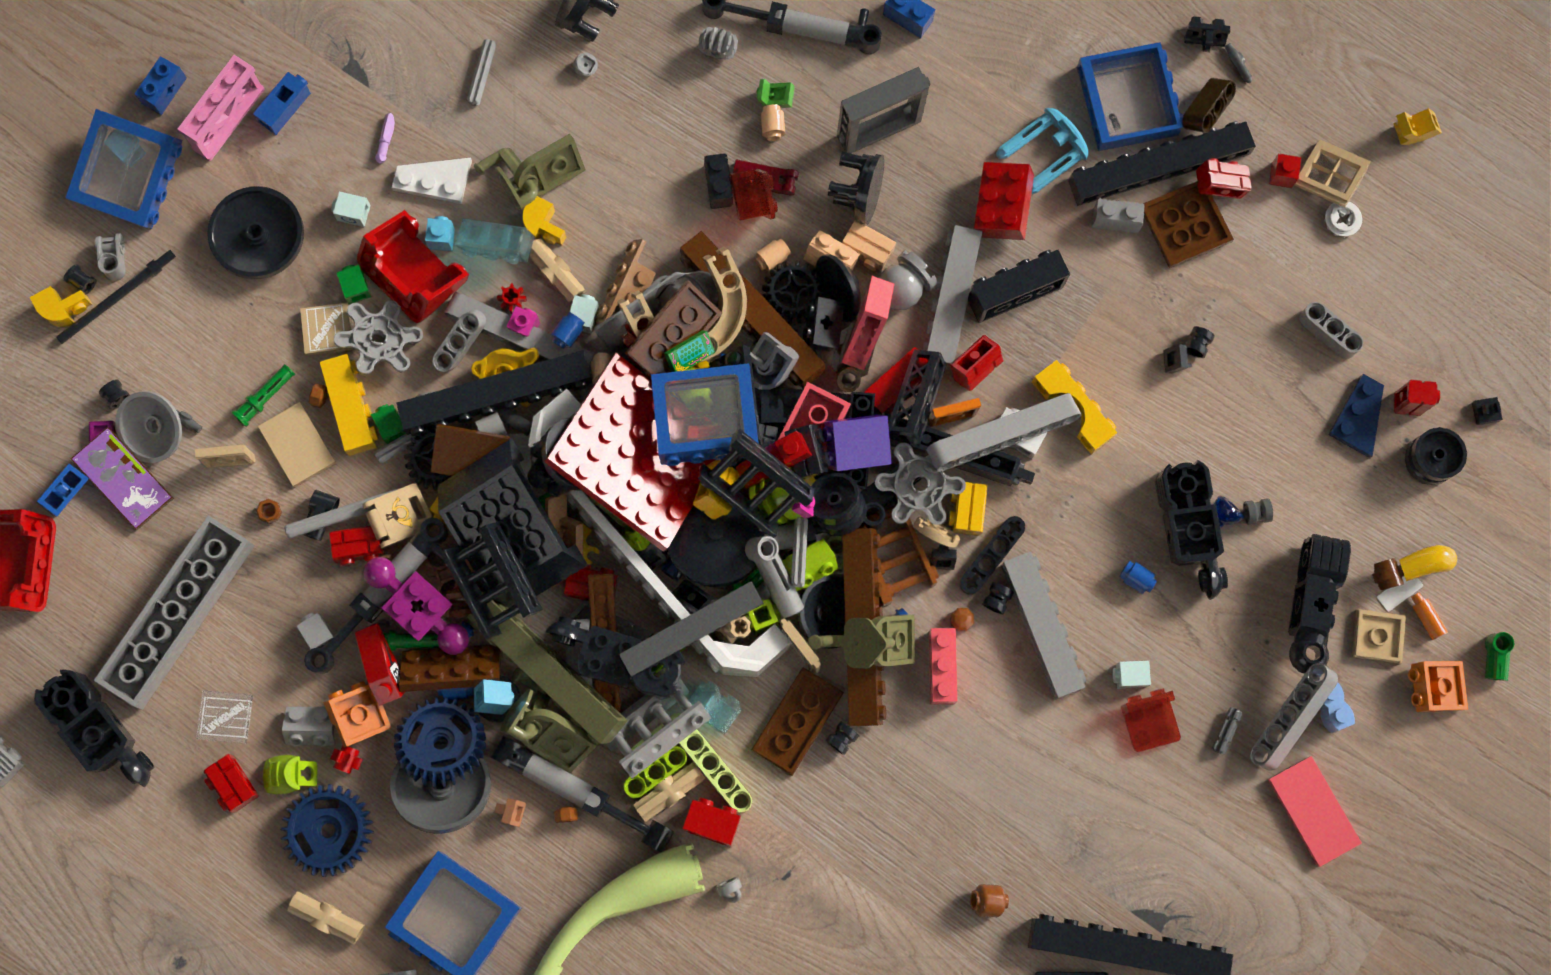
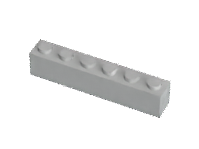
M955 225L953 233L948 232L945 246L950 247L948 254H943L941 268H945L943 276H938L936 289L940 290L939 297L933 299L931 311L935 312L933 320L928 321L926 334H930L929 342H924L922 350L941 352L947 365L946 369L951 370L950 365L954 362L982 236V231Z
M1028 552L1004 561L1001 564L1002 570L1010 589L1014 592V600L1054 700L1084 689V683H1086L1085 674L1082 669L1078 670L1075 662L1077 660L1076 652L1067 643L1068 633L1063 623H1059L1057 618L1059 611L1054 601L1051 602L1049 598L1050 588L1046 579H1042L1039 570H1041L1038 558L1036 556L1033 557L1032 553Z

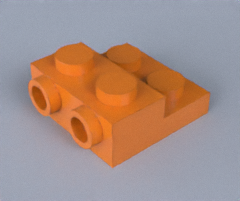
M1424 661L1411 664L1408 677L1413 682L1414 693L1411 696V702L1416 707V712L1468 710L1462 661Z
M365 681L350 686L352 691L343 694L342 690L329 694V700L323 702L332 725L336 726L344 747L392 728L383 705H378L369 685H366Z

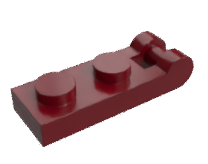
M736 159L731 184L793 196L796 191L794 184L798 180L799 172L794 169H782ZM779 179H786L785 184H778Z

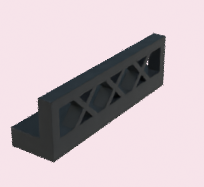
M914 349L888 424L889 434L905 435L911 445L920 446L947 366L941 352ZM919 358L929 359L926 365L921 368L917 367ZM920 376L922 378L921 384L912 389L910 387L911 381ZM913 396L915 398L914 404L905 409L903 407L904 401ZM905 416L908 418L906 428L896 427L897 421Z

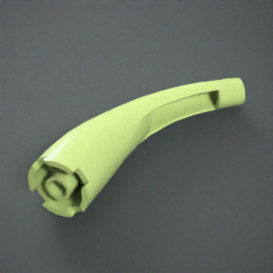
M692 842L673 847L648 858L616 877L594 894L564 925L547 949L533 975H560L563 970L561 965L574 946L588 932L606 919L705 891L704 885L698 884L699 880H703L697 855L693 856L689 851L694 849Z

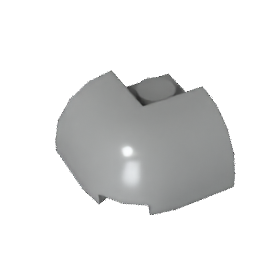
M765 332L753 351L750 352L754 387L770 390L780 386L787 379L799 359V355L794 349L783 345L771 334Z

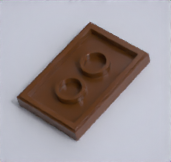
M438 424L436 427L431 472L453 476L508 441L510 436Z

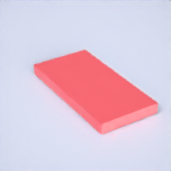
M1312 756L1268 779L1317 867H1321L1362 844Z

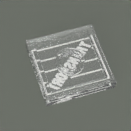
M202 690L196 740L247 744L253 695Z

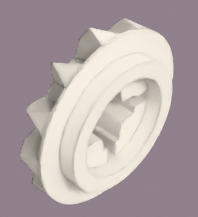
M1351 202L1345 208L1333 203L1326 210L1324 221L1328 226L1327 230H1331L1335 236L1339 235L1345 238L1354 235L1360 229L1362 214L1359 208ZM1339 215L1341 217L1350 215L1346 224L1344 222L1336 223L1340 218Z

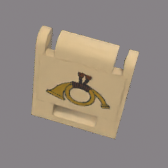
M417 483L362 504L364 509L372 506L375 508L368 511L366 516L376 539L380 540L385 537L389 539L380 544L382 549L412 538L420 530L423 521L432 517ZM413 498L423 519L418 520L410 504V500Z

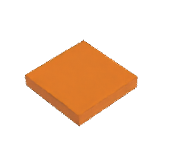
M975 398L932 409L928 420L929 425L933 427L974 417L981 407L980 399Z

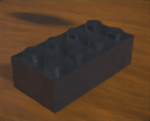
M1059 249L1053 252L1046 250L1040 253L1038 258L1034 260L1024 259L1016 264L1017 267L1010 270L1003 268L997 271L993 277L988 279L981 277L975 280L969 292L968 302L978 323L1064 288L1070 272Z

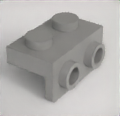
M286 707L282 727L286 745L326 746L335 744V725H332L325 707Z

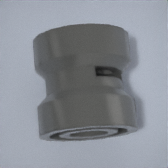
M1269 498L1261 499L1259 502L1252 500L1244 501L1243 515L1246 524H1256L1257 521L1264 523L1273 521V507Z

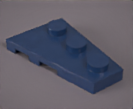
M1362 374L1328 435L1368 458L1373 457L1384 385Z

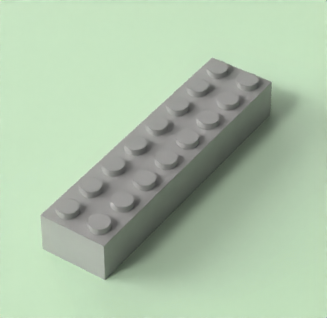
M208 515L94 681L132 706L143 710L255 545Z

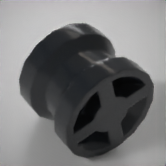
M118 379L106 383L99 390V395L107 400V405L110 409L118 408L122 401L130 396L126 390L122 389V383Z

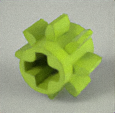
M629 525L625 526L623 529L625 535L622 537L632 549L641 551L649 546L650 541Z

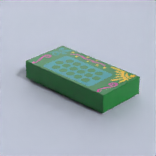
M702 330L664 354L671 371L678 372L689 369L714 354L715 350L708 332Z

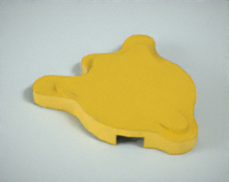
M534 347L522 352L503 348L497 349L489 353L485 358L475 361L472 364L471 370L479 379L534 364L539 358V351ZM528 401L520 404L524 407H528L532 403H528Z

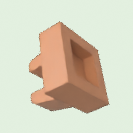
M508 798L506 805L496 804L494 813L503 815L502 823L520 827L526 803Z

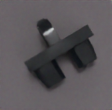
M1193 16L1188 24L1184 43L1202 45V52L1210 53L1211 46H1226L1227 37L1230 34V26L1225 25L1224 19L1212 20L1211 24L1203 23L1201 17Z

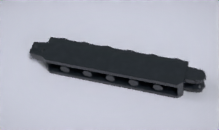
M884 413V416H888L889 424L892 414ZM900 419L897 421L896 427L906 428L908 420ZM926 426L920 446L911 445L905 435L889 434L890 446L896 447L899 443H907L912 447L914 454L926 457L928 456L926 449L931 444L953 435ZM1001 451L990 453L954 467L1010 487L1012 484L1019 485V482L1031 485L1035 476L1034 472L1024 469L1025 464L1020 463L1021 459Z

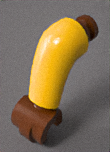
M1441 545L1430 546L1399 559L1400 565L1397 564L1395 558L1375 563L1372 576L1380 590H1386L1404 585L1402 577H1405L1407 582L1432 573L1448 572L1456 566L1457 555L1450 547Z

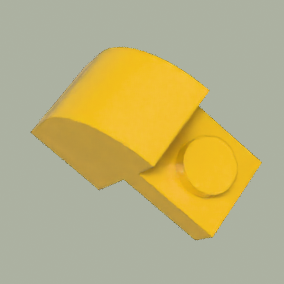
M1429 108L1412 116L1406 112L1396 115L1398 122L1393 123L1401 145L1421 142L1442 133L1435 112Z
M538 196L533 202L526 205L523 210V222L526 232L533 241L539 239L542 235L546 242L553 245L557 243L562 246L566 239L565 230L549 223L555 213L554 206Z
M51 286L29 297L36 311L50 324L57 327L71 326L74 323L71 316L85 312L87 307L92 305L88 296L81 290L62 300L59 293Z

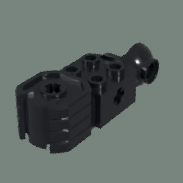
M1199 460L1194 464L1188 462L1180 463L1173 468L1168 464L1156 477L1155 486L1159 506L1166 512L1163 515L1170 561L1178 566L1200 564L1201 570L1198 571L1199 586L1201 591L1206 593L1207 598L1212 600L1220 594L1222 589H1227L1228 577L1225 568H1219L1217 557L1224 552L1216 504L1211 505L1210 502L1213 495L1210 471Z
M1312 534L1311 537L1303 541L1288 628L1289 635L1294 636V642L1289 650V659L1292 666L1300 673L1305 674L1316 663L1327 666L1329 661L1328 637L1330 629L1333 628L1335 623V615L1332 614L1333 606L1337 604L1339 592L1336 590L1343 587L1349 569L1351 543L1348 540ZM1307 648L1315 652L1314 660H1310L1307 657Z
M559 616L557 622L551 624L545 631L553 635L552 641L572 647L575 646V642L583 644L577 662L581 676L628 689V685H633L639 693L660 699H667L677 692L674 687L680 678L681 665H685V659L680 651L631 677L619 654L641 643L642 639L597 626L586 630L579 628L580 622ZM657 665L663 666L662 669H665V674H660L659 677L654 676L655 672H651L652 667H657Z
M63 669L60 670L62 676H55L49 679L44 684L43 690H35L34 704L50 724L57 725L61 729L57 734L87 772H103L120 761L122 763L120 766L121 772L132 784L139 783L143 787L147 786L151 770L155 768L153 763L142 751H139L137 754L132 749L135 739L105 702H101L100 692L85 674Z

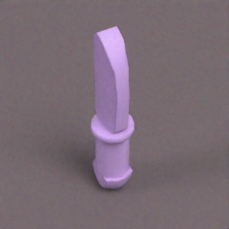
M391 113L385 116L378 152L375 155V159L379 164L386 161L388 146L394 131L395 122Z

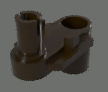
M857 318L850 321L848 327L841 330L840 347L834 350L831 366L836 372L838 387L844 392L858 389L861 377L868 375L874 352L873 349L864 371L841 363ZM847 373H851L855 376V379L851 383H844L842 377Z

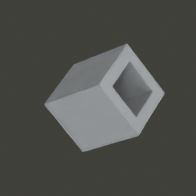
M319 613L306 615L301 619L302 623L297 625L310 649L325 648L335 637L325 619Z

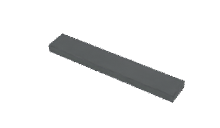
M749 582L619 655L632 677L764 603L753 583Z

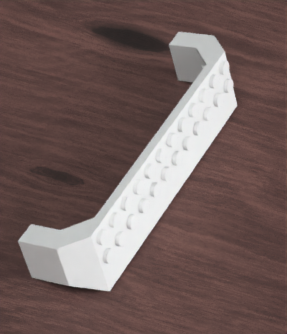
M568 389L533 416L528 443L529 448L534 443L540 441L541 437L546 434L553 424L562 419L573 418L581 404ZM533 456V458H532L531 460H532L533 463H534V462L536 461V459H538V458H535V457ZM538 470L542 475L545 474L544 471ZM573 490L565 492L567 504L573 511L577 508L580 511L578 513L581 516L580 519L588 528L593 526L596 529L594 532L598 540L604 546L607 544L611 546L610 550L613 557L620 564L625 562L628 574L635 582L640 580L643 583V591L651 600L656 598L659 601L658 605L662 613L667 618L672 616L675 620L674 624L690 615L689 612L582 491ZM774 624L750 646L713 641L709 635L692 643L691 646L699 655L703 652L708 657L706 659L707 664L715 673L720 671L723 675L758 677L790 649L791 642Z

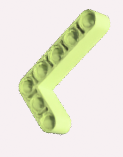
M675 713L670 718L674 720L681 713ZM660 724L651 734L654 735L665 726ZM697 729L679 742L680 746L731 808L737 809L738 813H745L751 808L752 798L748 791ZM691 738H698L701 741V747L696 751H692L687 747V743ZM642 739L640 742H638L635 746L632 747V750L636 749L645 741ZM707 757H713L717 761L716 767L712 770H707L703 767V760ZM729 776L732 779V786L728 789L720 788L718 785L720 777ZM744 795L747 797L748 805L742 809L737 808L734 805L736 796Z

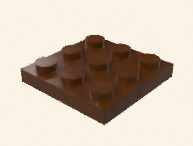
M1199 181L1143 203L1145 205L1144 218L1169 269L1232 243L1234 240L1213 196L1199 193Z

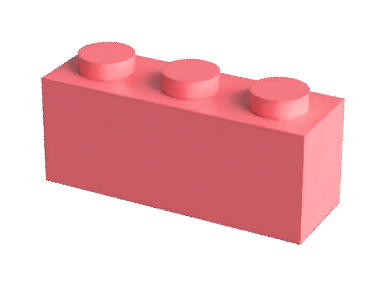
M931 628L929 631L930 705L955 704L957 702L956 628Z

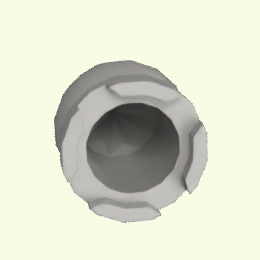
M904 250L897 258L899 264L891 265L884 269L879 277L894 283L890 308L893 310H907L911 308L921 298L923 289L930 291L937 285L935 275L930 277L925 270L928 267L927 264L913 252L908 254Z

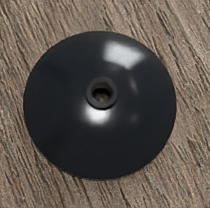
M825 254L819 257L816 263V276H822V280L818 282L825 284V289L822 292L825 293L826 299L845 302L843 322H850L857 318L861 306L858 278L840 258L832 254Z
M824 576L805 588L800 596L804 608L798 612V621L801 630L808 640L812 635H844L846 624L844 579L837 576ZM828 646V647H821V648H824V649H836V648H840V647Z

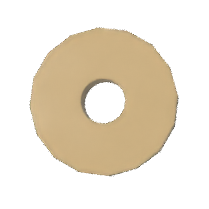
M923 516L916 518L913 525L920 533L940 544L953 548L957 547L960 537L958 534L952 536L953 531L943 524L934 525L929 519L925 522L923 521Z

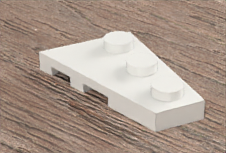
M471 158L397 166L392 189L397 192L462 204L472 160Z

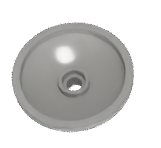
M141 391L131 394L120 404L115 420L117 435L139 460L155 463L163 461L175 453L181 442L182 426L176 409L165 397L155 392Z

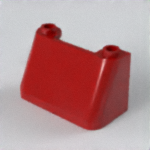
M404 210L363 236L357 254V263L361 270L392 301H395L413 322L421 323L465 284L469 273L462 265L455 262L447 267L417 237L419 224L414 217Z
M24 509L0 510V610L41 612L46 607L56 536V524L52 517Z

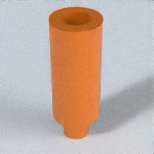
M1420 592L1411 596L1415 603L1412 607L1430 638L1434 640L1447 633V629L1429 599L1424 600Z

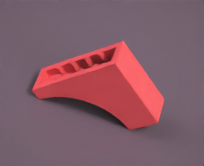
M874 276L871 277L841 363L864 371L887 321L894 283Z

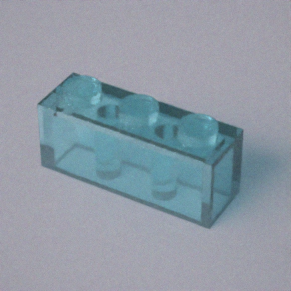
M462 219L455 245L463 251V255L475 258L476 255L492 261H496L499 258L512 264H518V261L527 263L535 236L524 227Z

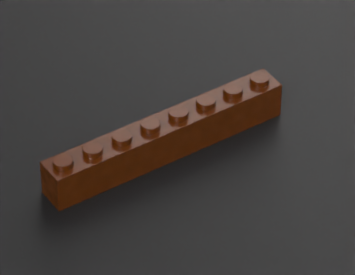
M702 231L680 247V260L687 269L691 267L694 272L704 271L709 273L702 258L706 255L715 256L716 260L713 261V264L717 271L726 268L723 255L717 254L716 250L718 248ZM740 273L747 296L746 315L742 325L743 330L748 335L752 334L757 339L756 343H758L765 332L771 334L783 345L794 349L799 355V359L788 375V378L795 386L799 385L804 390L807 382L812 383L825 373V363ZM732 274L726 275L723 278V285L729 286L732 284Z
M856 529L850 534L843 535L845 623L851 618H869L872 621L875 617L883 616V609L879 607V597L882 596V584L878 582V573L881 572V560L877 558V548H880L879 533L876 534V529ZM847 664L849 726L883 725L887 712L886 706L882 704V695H885L886 686L885 681H882L881 671H884L885 666H875L873 664L870 668H852Z

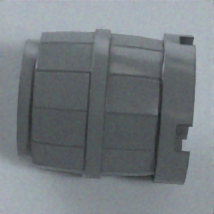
M696 271L685 274L674 282H668L658 288L655 299L659 298L658 313L686 280H689L718 308V291L710 273Z

